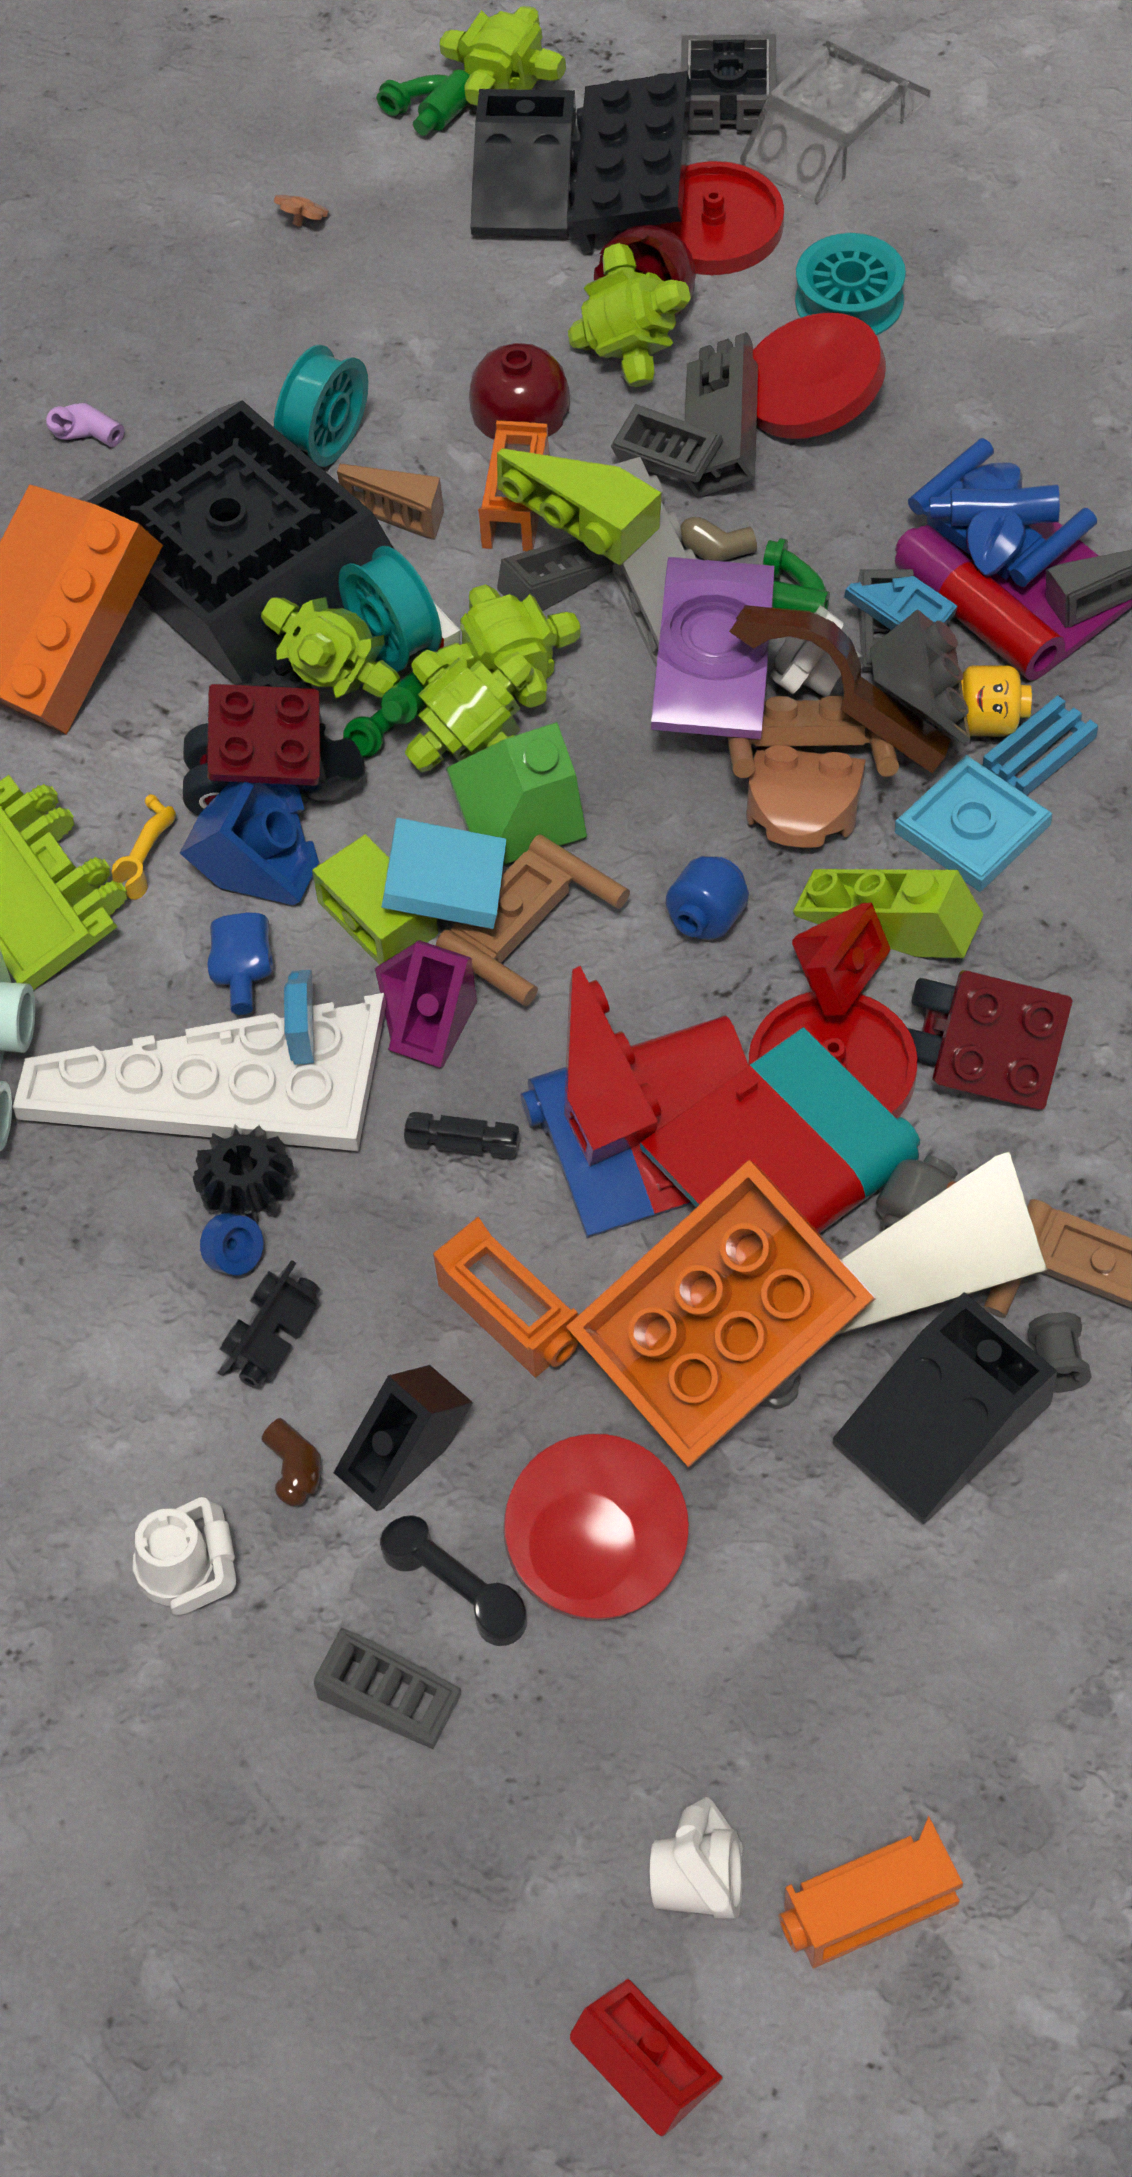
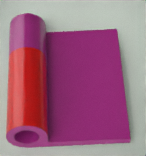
M1059 522L1028 525L1041 534L1045 540L1062 527ZM929 525L909 529L896 544V567L898 569H913V576L957 605L954 617L1026 679L1031 681L1045 675L1132 607V599L1071 627H1064L1046 599V569L1067 562L1099 556L1080 540L1075 542L1025 587L1017 585L1011 576L1006 580L998 574L985 578L977 569L971 555L943 537Z

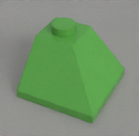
M557 722L506 738L446 768L467 831L506 839L503 866L514 863L524 852H527L531 842L539 834L561 847L586 839L587 837L576 773Z

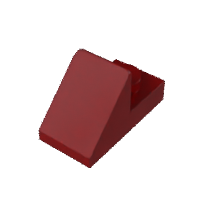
M872 902L857 905L798 934L792 939V945L810 988L817 996L824 1016L845 1015L891 950Z

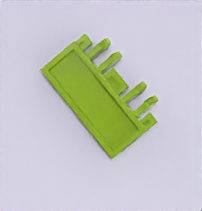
M7 775L0 781V949L6 967L17 983L30 984L33 990H35L118 927L110 915L117 908H120L122 904H125V900L128 899L126 895L127 890L121 882L118 883L112 880L104 884L105 881H108V877L111 876L110 866L105 859L90 858L82 866L79 865L77 868L74 866L58 843L63 838V835L68 834L75 825L74 816L69 809L61 808L60 806L56 808V804L59 803L58 793L53 786L37 785L36 788H32L31 792L24 794L14 779Z

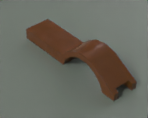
M745 605L736 617V622L729 632L753 649L770 639L794 637L811 641L827 652L841 672L844 688L841 710L929 772L934 773L946 757L951 739L861 677V662L853 642L833 621L810 611Z

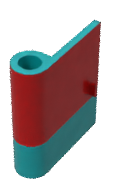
M803 1027L640 1142V1149L696 1207L748 1160H751L767 1174L820 1234L884 1187L893 1170L901 1161L906 1159L918 1160L919 1152L917 1147L920 1145V1139L914 1127L902 1117L895 1118Z

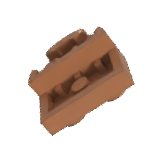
M785 745L757 746L754 757L755 771L749 777L746 818L749 825L759 823L764 826L767 839L772 842L800 848L821 847L824 844L826 835L840 831V834L846 838L853 832L856 826L857 807L864 781L866 759L851 758L849 755L841 752L819 754L796 751L794 748Z

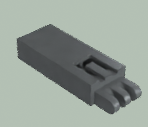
M747 332L736 335L735 347H733L730 339H725L717 343V353H715L711 345L699 349V360L687 363L685 422L719 433L723 438L720 447L700 481L685 480L697 498L755 479L758 364L753 358V344ZM696 445L686 463L692 464L701 445ZM735 464V469L720 474L721 468Z

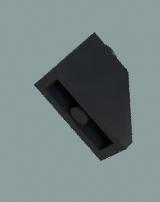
M431 1365L388 1375L333 1473L375 1511L384 1509L446 1451L473 1402Z

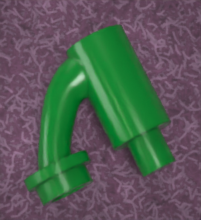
M456 69L449 76L441 74L426 75L402 83L386 80L380 86L376 99L378 105L385 113L396 116L405 113L410 108L411 99L428 95L418 106L419 116L413 121V127L416 132L426 136L432 129L436 131L442 130L469 103L466 100L465 83L470 75L463 70Z
M780 538L778 542L769 540L764 553L763 565L774 566V578H780L783 571H785L799 584L794 585L774 581L772 608L815 613L821 605L828 610L830 592L826 591L824 582L818 573L794 553L788 551L787 539Z
M413 672L385 692L381 702L382 708L370 718L360 716L352 719L344 728L343 738L347 737L354 741L363 757L374 755L383 744V734L395 724L410 722L427 707L418 695L425 687Z

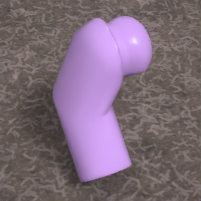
M86 403L54 407L48 412L46 417L48 429L55 437L63 440L93 436L109 447H115L124 436L125 430L122 424Z

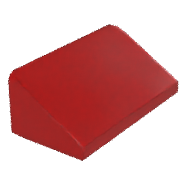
M629 1978L584 2008L570 2033L572 2044L659 2136H664L671 2131L723 2079Z

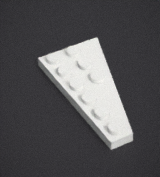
M384 993L364 996L365 1003L334 1008L333 1002L314 1005V1063L294 1065L293 1061L290 1060L285 1037L284 1018H279L274 1013L185 1029L186 1036L155 1041L154 1035L132 1039L133 1045L100 1051L95 1046L25 1058L13 1110L17 1120L212 1137V1133L224 1139L231 1137L234 1124L241 1128L243 1135H248L260 1125L266 1132L267 1139L279 1136V1139L287 1145L358 1151L385 1014Z

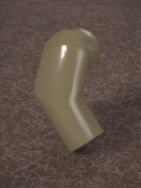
M701 517L685 519L680 526L682 544L687 549H692L696 555L704 560L724 561L757 552L756 537L750 526L726 533Z

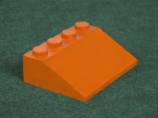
M29 484L0 541L1 704L67 735L163 546L140 524L98 505Z
M748 1160L566 1327L686 1466L691 1467L871 1304L875 1298L767 1174L751 1160Z

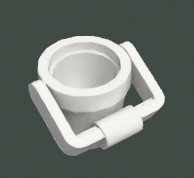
M820 605L815 614L833 621L842 629L844 623ZM794 637L786 639L775 659V669L770 675L778 685L794 694L803 684L823 697L839 696L844 691L841 672L827 652L811 641ZM857 652L859 660L862 664L863 657Z
M200 1497L176 1509H159L148 1514L140 1522L135 1532L133 1572L140 1590L151 1601L170 1606L172 1614L183 1615L228 1595L235 1588L236 1575L233 1565L235 1555L229 1524L225 1521L223 1509L219 1504ZM204 1517L205 1536L199 1531L194 1522Z
M705 1797L683 1810L676 1831V1838L655 1840L652 1844L650 1855L652 1902L655 1909L714 1915L716 1919H738L742 1903L743 1845L737 1831L730 1827L709 1797Z

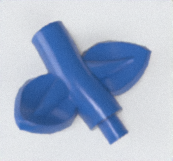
M1009 462L980 466L964 475V488H951L950 497H930L929 499L930 519L951 518V526H968L966 529L968 551L977 569L985 578L996 574L1017 554L1026 538L1025 525L1059 522V486L1043 485L1022 488L1023 475L1016 464Z

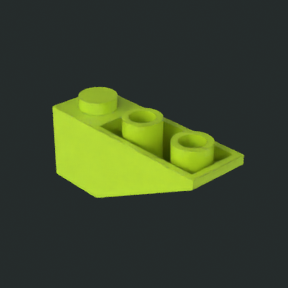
M503 448L497 453L498 489L509 500L523 504L542 516L552 527L566 531L582 541L592 552L604 555L620 566L660 528L661 492L621 467Z
M813 869L793 910L796 917L820 924L857 905L872 902L890 949L914 957L964 958L984 915L958 870Z

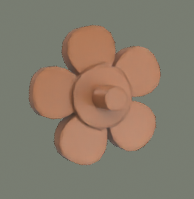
M275 195L274 203L280 205L281 210L294 214L292 224L296 226H302L304 216L313 220H322V217L328 216V209L307 198L288 195Z

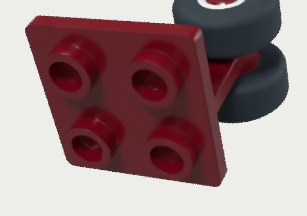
M211 684L208 692V723L194 727L184 738L183 759L186 766L190 769L183 779V802L185 806L194 814L199 815L229 782L317 785L320 777L319 691L309 688Z
M962 970L959 973L956 986L919 978L916 981L911 1000L912 1004L925 1008L927 1011L922 1031L908 1028L914 1040L917 1060L935 1065L932 1077L935 1084L1039 1110L1046 1107L1073 1002L1070 996L967 970Z

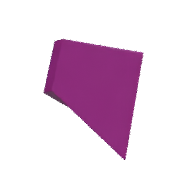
M419 940L375 968L380 993H384L386 1001L385 1018L390 1036L388 1050L441 1068L445 1065L477 1004L472 958Z

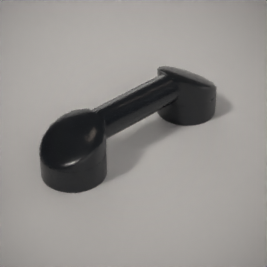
M414 1515L402 1516L393 1520L384 1528L381 1533L380 1546L383 1558L390 1567L399 1571H413L423 1566L474 1606L477 1630L486 1642L495 1646H507L522 1637L527 1626V1616L523 1600L517 1591L505 1584H487L431 1541L427 1523L421 1517Z

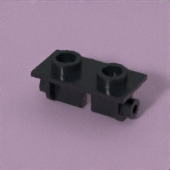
M293 1260L289 1262L279 1276L268 1271L249 1301L258 1306L248 1324L238 1319L222 1342L219 1350L228 1356L217 1372L219 1375L223 1376L233 1364L242 1370L239 1374L240 1380L252 1388L259 1389L263 1382L269 1383L273 1379L274 1373L292 1346L274 1334V1330L278 1327L296 1338L312 1312L319 1305L317 1295L320 1292V1288L317 1284L307 1278L301 1277L296 1282L289 1277L296 1265V1262Z

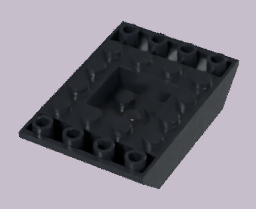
M243 400L216 409L79 498V500L98 505L140 524L163 545L138 595L235 684L240 682L251 683L250 679L253 670L261 676L270 675L274 666H276L281 674L292 667L289 658L277 660L276 650L286 633L277 634L261 618V613L271 598L279 597L291 601L299 606L298 612L304 603L326 597L329 609H344L339 591V572L341 568L349 563L359 566L371 561L373 552L380 546H389L394 549L371 510ZM222 513L228 515L238 514L231 521L221 522L215 520Z

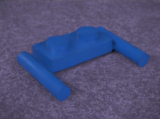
M984 438L977 440L908 499V505L915 514L926 515L927 525L933 527L943 537L969 555L966 543V529L968 526H951V518L930 519L929 499L930 497H950L951 488H964L962 481L964 475L978 468L994 454L992 445ZM1082 508L1047 540L1034 529L1025 525L1026 538L1022 547L996 574L1005 580L1011 576L1017 585L1025 587L1097 524L1095 514L1088 508Z

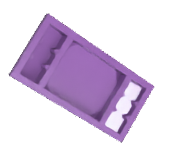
M668 557L651 730L761 739L769 640L753 649L729 631L745 605L772 608L774 566Z

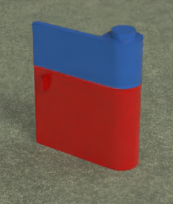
M726 1015L631 1046L635 1056V1064L630 1066L640 1085L648 1083L651 1086L661 1108V1115L656 1117L658 1120L656 1131L749 1066L735 1028ZM566 1067L528 1079L529 1091L520 1094L526 1118L531 1127L540 1124L544 1133L550 1134L586 1238L693 1204L640 1149V1144L589 1166L564 1115Z

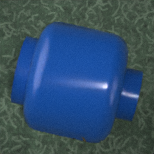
M701 856L691 860L668 889L665 904L671 919L680 932L698 939L714 940L724 936L748 904L749 891L743 873L734 863L722 857Z

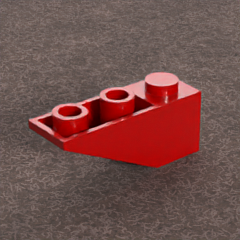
M581 966L572 969L569 986L564 1115L589 1166L640 1144V1142L656 1131L658 1124L656 1117L661 1115V1108L651 1086L648 1083L640 1085L630 1066L635 1064V1056L625 1034L622 1031L614 1034L605 1016L606 1013L610 1012V1008L602 987L597 980L588 982Z

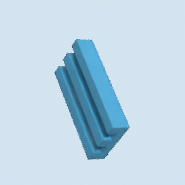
M1057 695L1018 727L1014 733L1007 736L984 755L982 766L1027 796L1097 737L1098 725L1092 720L1084 723L1081 720L1082 713L1076 708H1072L1070 711L1065 709L1066 701ZM1067 731L1073 733L1018 779L1015 776L1031 761H1036L1047 752L1048 747Z

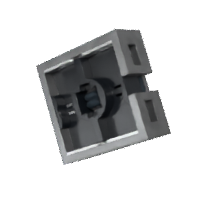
M776 34L682 35L681 72L688 71L691 82L688 130H720V124H736V130L776 129Z

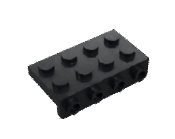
M688 71L669 74L661 73L650 77L624 81L616 80L604 84L585 86L583 107L577 108L576 113L580 140L574 141L573 144L577 174L570 176V190L574 208L567 210L569 235L572 239L578 238L583 254L594 252L596 233L630 229L634 226L660 225L682 221L691 100V82Z

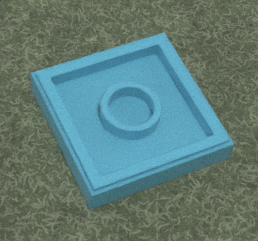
M966 755L895 821V833L946 869L958 870L966 883L981 892L1051 825L1052 813Z
M396 818L381 908L493 929L498 910L506 839Z

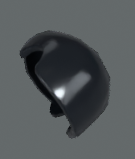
M323 723L319 724V783L317 785H295L299 789L300 794L318 802L332 801L341 797L365 776L364 758L355 742L347 737L335 741L329 739L324 733L326 725Z

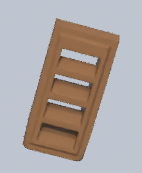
M339 464L337 470L339 484L371 510L376 519L414 534L436 539L444 513L440 477ZM354 486L363 489V492L354 491Z

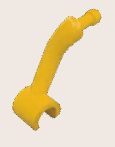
M152 794L145 798V805L152 809L156 815L151 817L144 825L129 856L117 859L112 866L114 882L123 883L129 879L125 884L126 895L133 900L141 898L148 889V882L143 868L145 858L159 835L171 826L176 819L174 808L172 806L165 807Z

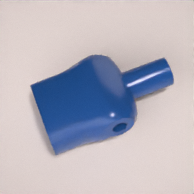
M246 912L222 916L213 920L210 925L211 951L207 961L208 973L211 981L215 984L230 985L231 1012L237 1015H246L253 1011L252 982L270 976L274 968L269 944V921L261 913Z

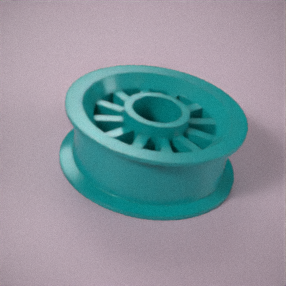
M842 233L818 240L803 252L797 263L796 279L798 288L795 296V305L798 315L802 318L819 313H842L864 321L876 335L881 334L898 320L903 310L904 295L902 287L906 277L904 261L890 244L866 234Z
M314 345L297 359L283 383L276 404L274 428L301 451L308 453L309 458L318 466L325 467L334 463L348 448L359 428L368 396L369 381L365 364L360 359L354 357L341 361L334 358L332 351L327 346Z
M380 546L373 552L371 561L359 566L349 563L341 568L339 572V591L344 609L356 613L367 624L372 637L384 635V646L376 658L377 661L383 660L398 672L407 666L409 657L413 654L425 650L436 652L439 649L442 631L436 606L422 578L401 553L389 546Z

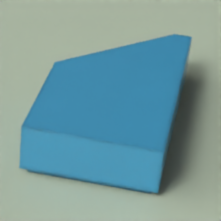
M915 576L893 578L892 582L863 586L861 582L850 583L844 595L845 599L890 630L894 629L917 609L933 622L939 620L946 625L953 618L957 610V605Z
M312 970L291 971V974L288 975V982L284 986L285 1037L290 1060L293 1061L294 1065L314 1063Z

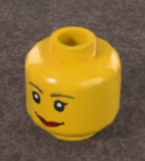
M971 665L965 669L961 684L964 700L969 709L967 721L970 736L1007 737L1017 730L1020 718H1030L1032 705L1031 685H1021L1020 675L1014 667Z

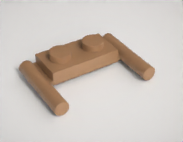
M785 696L771 697L764 701L761 739L727 737L733 772L739 778H748L755 771L751 744H755V746H842L870 743L877 771L880 775L884 777L893 776L899 769V763L894 746L841 710L842 696H827L821 700L795 701Z
M539 834L531 842L529 850L524 852L502 874L494 928L490 929L456 922L451 930L447 929L441 933L437 939L436 946L471 957L475 974L522 1005L527 1006L534 1000L538 987L501 964V962L569 893V883L573 880L617 909L626 903L630 890Z
M1030 1199L1027 1208L1047 1270L1042 1273L1132 1308V1238L1061 1210H1056L1040 1200ZM1023 1278L992 1287L983 1308L993 1315L1005 1318Z

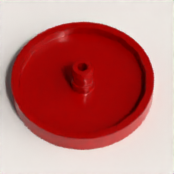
M699 162L686 166L682 221L653 226L670 230L684 241L692 254L696 274H731L758 264L774 251L783 234L784 204L776 186L766 176L752 168L731 162Z
M819 313L793 320L766 336L753 349V358L758 364L757 426L766 433L777 437L802 439L836 430L861 414L878 394L886 372L885 356L879 340L871 327L864 321L850 315Z
M814 992L804 993L785 1001L772 1010L763 1019L753 1035L749 1050V1065L804 1027L895 1118H898L904 1112L912 1098L917 1076V1052L914 1040L903 1021L892 1010L871 997L859 994L845 1015L824 1016L816 994Z
M584 1434L569 1437L547 1447L535 1456L522 1470L506 1504L503 1533L510 1564L522 1585L533 1597L551 1610L562 1615L587 1621H603L634 1613L653 1601L667 1587L683 1560L687 1547L689 1523L681 1489L674 1476L659 1458L641 1445L625 1438L608 1434Z

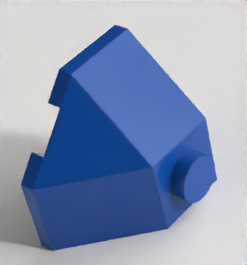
M229 782L199 814L180 851V854L221 889L289 905H295L300 902L313 876L312 869L317 867L319 863L314 842H306L298 813L305 809L300 791L293 784Z

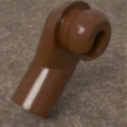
M278 1418L266 1428L261 1440L283 1460L281 1469L283 1477L275 1484L277 1497L284 1503L296 1507L304 1504L307 1495L314 1494L319 1486L321 1456L317 1449L284 1419Z

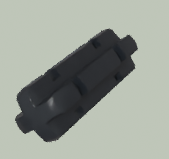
M421 1112L410 1113L404 1128L405 1143L409 1146L428 1148L429 1143H434L437 1150L483 1155L484 1150H490V1154L493 1157L509 1159L515 1157L520 1141L519 1127L515 1124L496 1122L495 1127H489L486 1120L441 1115L440 1120H434L433 1114Z

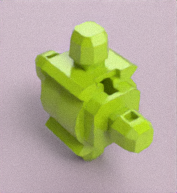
M521 6L513 14L499 11L490 17L481 10L467 31H445L439 42L440 51L444 57L464 63V71L470 75L465 83L466 100L473 105L478 103L479 89L532 90L538 79L558 81L566 71L564 56L548 49H542L541 40L543 36L539 14L535 8L529 6Z
M618 243L605 248L603 270L606 276L583 287L589 295V300L584 301L581 307L582 318L575 321L567 332L569 343L573 348L582 350L593 349L600 357L623 359L620 365L625 381L629 386L642 387L653 381L654 362L653 356L650 355L673 344V341L668 336V331L673 330L676 324L674 314L684 309L691 298L686 282L678 280L662 281L657 274L634 272L636 270V263L632 250L628 245Z
M484 584L474 587L469 592L468 614L465 613L460 619L462 645L453 643L440 648L436 653L449 666L457 658H460L469 669L476 662L480 661L493 674L497 670L496 663L508 654L519 652L533 667L534 673L531 680L519 692L514 689L510 694H514L517 700L524 706L532 708L546 701V680L554 672L553 646L555 648H562L574 643L580 638L581 627L574 613L561 612L547 615L546 619L535 597L531 594L523 601H519L517 597L511 594L501 597L494 588Z
M273 597L268 601L261 613V618L268 627L279 635L284 632L286 633L276 650L277 660L289 658L293 670L305 682L318 687H333L335 698L358 690L361 683H364L362 689L383 698L385 692L396 685L401 679L397 671L383 660L375 662L384 646V635L372 637L367 624L356 613L343 608L329 609L326 597L304 603L299 612L298 605L285 598Z
M430 650L423 651L411 663L413 673L425 687L418 695L427 707L418 716L429 731L424 736L419 733L408 744L405 755L420 772L429 771L444 759L441 755L446 750L459 762L469 755H473L506 738L513 737L521 730L512 717L520 710V707L510 693L514 689L519 692L531 680L534 669L519 652L508 654L496 663L497 670L493 674L480 661L476 662L469 669L460 658H457L449 666L436 652Z

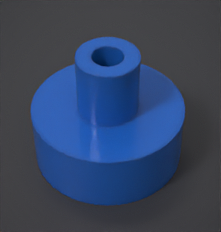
M223 1213L215 1216L207 1223L201 1235L200 1251L202 1258L211 1269L217 1272L231 1275H242L249 1272L258 1263L263 1251V1235L260 1227L254 1220L242 1215Z

